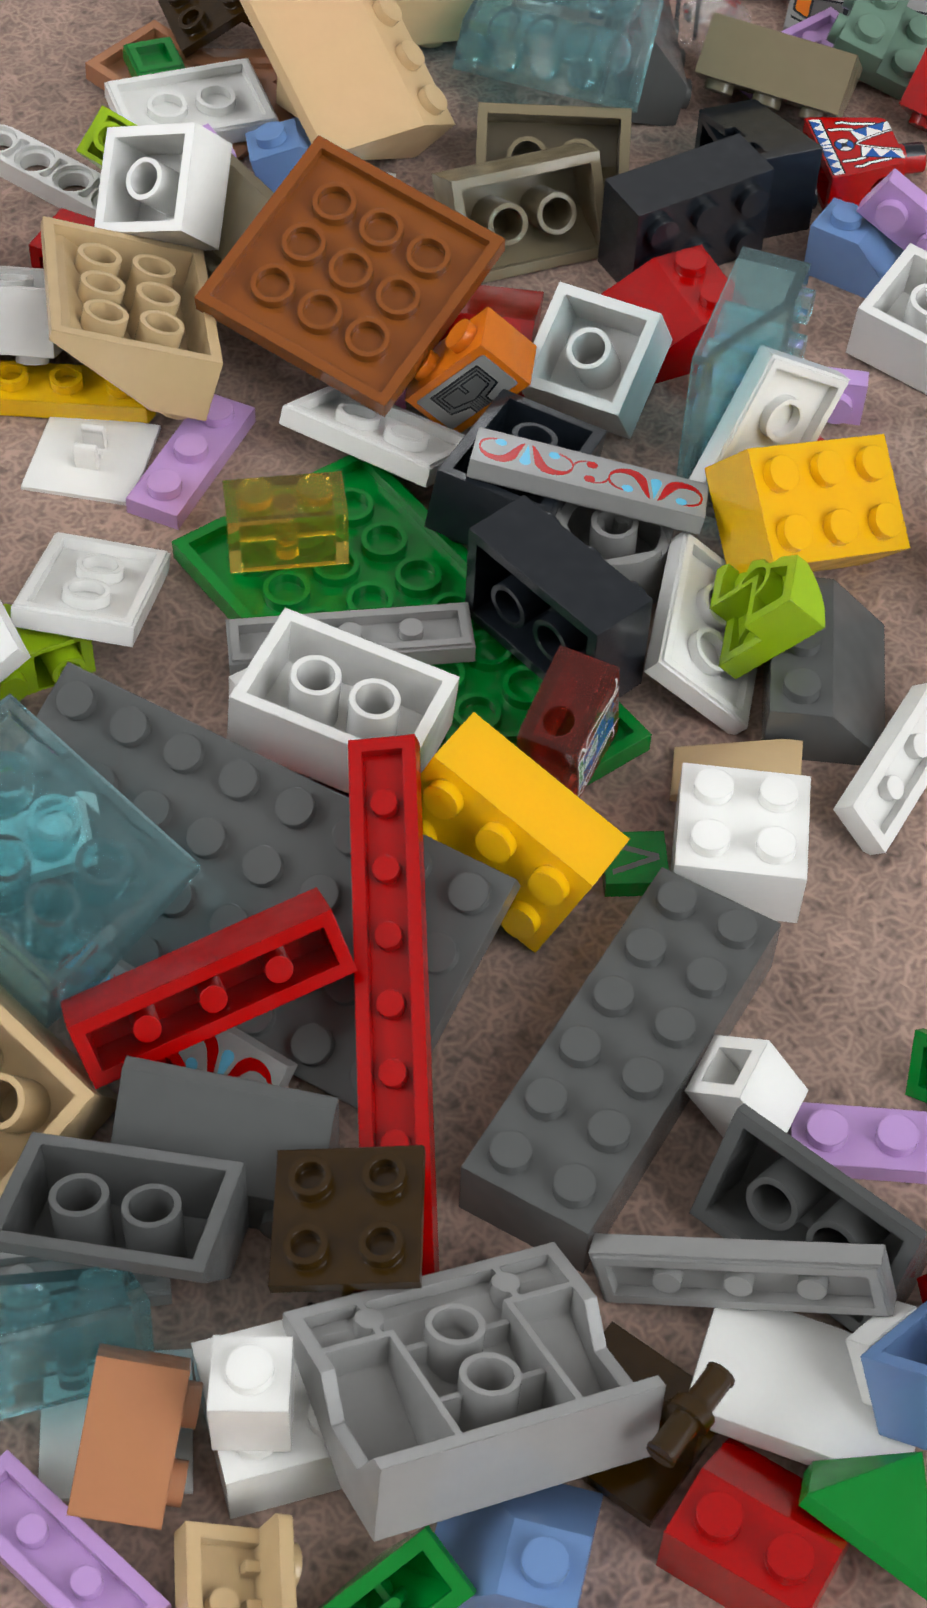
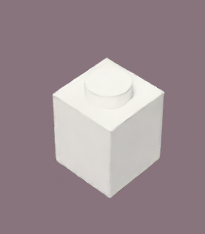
M723 1035L713 1036L685 1089L686 1094L722 1137H724L736 1109L743 1103L787 1133L809 1091L769 1040Z
M213 1335L207 1400V1417L212 1450L291 1452L295 1395L293 1337Z

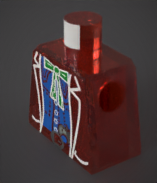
M560 645L520 727L517 747L580 798L618 732L620 667Z

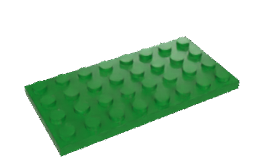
M347 455L172 541L173 558L228 619L280 616L284 608L300 614L465 602L468 550L462 544L449 540L445 535L424 527L428 510L390 472L351 455ZM471 619L476 646L475 661L431 665L460 677L452 725L438 750L468 717L475 712L565 787L576 793L579 791V762L585 754L582 749H586V745L588 748L607 708L605 711L602 709L587 719ZM618 700L614 701L616 706L614 705L613 714L617 708L613 718V725L615 724L614 736L613 731H610L611 733L606 738L607 742L600 756L598 754L596 760L593 758L594 764H592L593 766L586 779L587 785H583L584 787L650 750L652 734L620 702L617 705Z

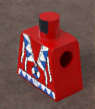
M805 118L803 133L823 147L816 186L818 201L822 210L826 208L834 197L859 206L862 198L894 168L903 175L922 173L925 170L926 151L922 142L898 144L888 121L883 118Z

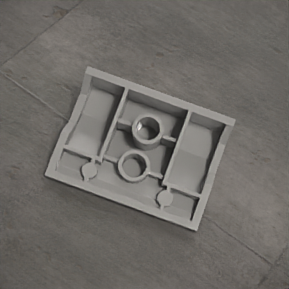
M555 1242L422 1276V1288L367 1290L283 1312L282 1325L286 1336L293 1337L294 1358L339 1484L373 1542L651 1456L646 1447L659 1430L666 1385L658 1375L633 1382L607 1348L597 1296Z

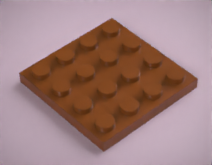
M318 135L194 297L195 306L200 312L211 315L219 323L385 417L414 378L430 350H434L504 253L505 238Z

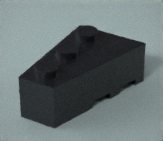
M756 99L699 109L695 148L740 133L774 168L764 238L808 230L812 209L816 208L818 202L816 186L823 147Z

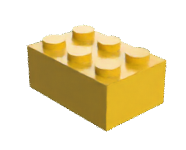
M884 434L749 448L704 468L725 562L737 569L739 574L748 572L747 570L754 560L765 559L767 562L772 563L780 557L799 555L809 564L812 572L868 564L910 548Z
M475 712L468 717L437 751L421 773L423 834L517 879L521 887L501 926L508 934L517 938L534 953L540 949L589 892L630 840Z

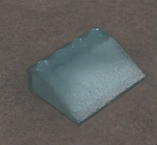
M474 0L462 21L452 69L608 107L632 108V112L637 113L664 0Z
M742 247L692 357L676 476L686 479L690 478L760 345L803 359L808 335L799 333L800 324L807 325L816 297V290L807 288L811 263Z
M9 694L0 701V985L40 1023L49 1028L63 1016L60 1001L100 984L200 872L201 864L14 696Z

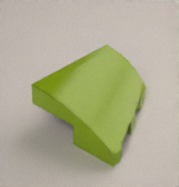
M799 555L780 557L772 563L767 562L765 559L754 560L751 562L747 570L748 572L740 574L730 564H724L717 569L709 609L726 621L719 667L734 679L743 676L825 628V607L819 585L809 564Z

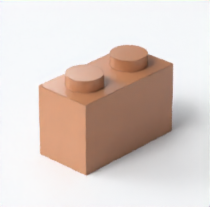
M99 1344L67 1515L161 1530L166 1506L181 1508L189 1460L175 1458L180 1427L195 1430L203 1390V1382L189 1380L191 1358Z

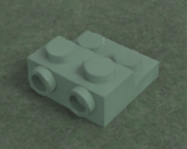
M844 0L841 7L849 10L847 16L839 12L826 40L834 44L833 48L858 55L863 68L860 81L901 100L927 48V16L907 7L909 0Z

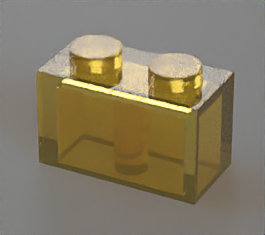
M342 471L222 480L230 573L349 564L348 508Z

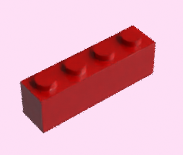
M315 887L60 1001L66 1029L96 1090L121 1078L126 1055L158 1062L358 970L332 909L318 888Z

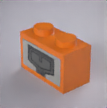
M488 306L472 319H462L451 329L448 336L440 341L434 350H430L416 375L407 386L405 401L431 421L461 433L477 422L503 389L518 394L531 385L537 346Z

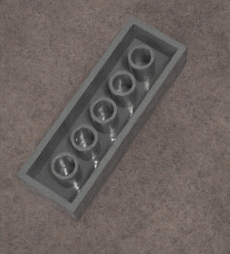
M661 867L461 1166L459 1207L533 1247L555 1242L577 1271L584 1273L591 1261L588 1252L594 1233L608 1234L691 1099L686 1094L685 1089L713 1036H729L771 969L781 923Z

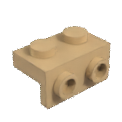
M275 1513L260 1528L185 1521L174 1532L175 1608H297L296 1586L302 1572V1551L299 1544L294 1542L292 1515Z

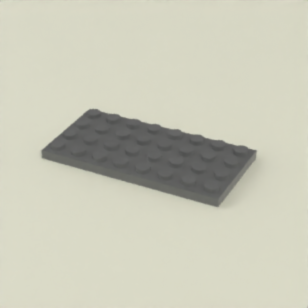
M68 662L0 778V819L78 796L87 804L99 865L0 894V921L60 952L67 935L80 934L136 968L317 887L332 909L354 961L349 798ZM423 834L432 1054L521 885L517 879ZM354 973L235 1026L298 1064L293 1076L333 1097H338L339 1100L358 1109Z

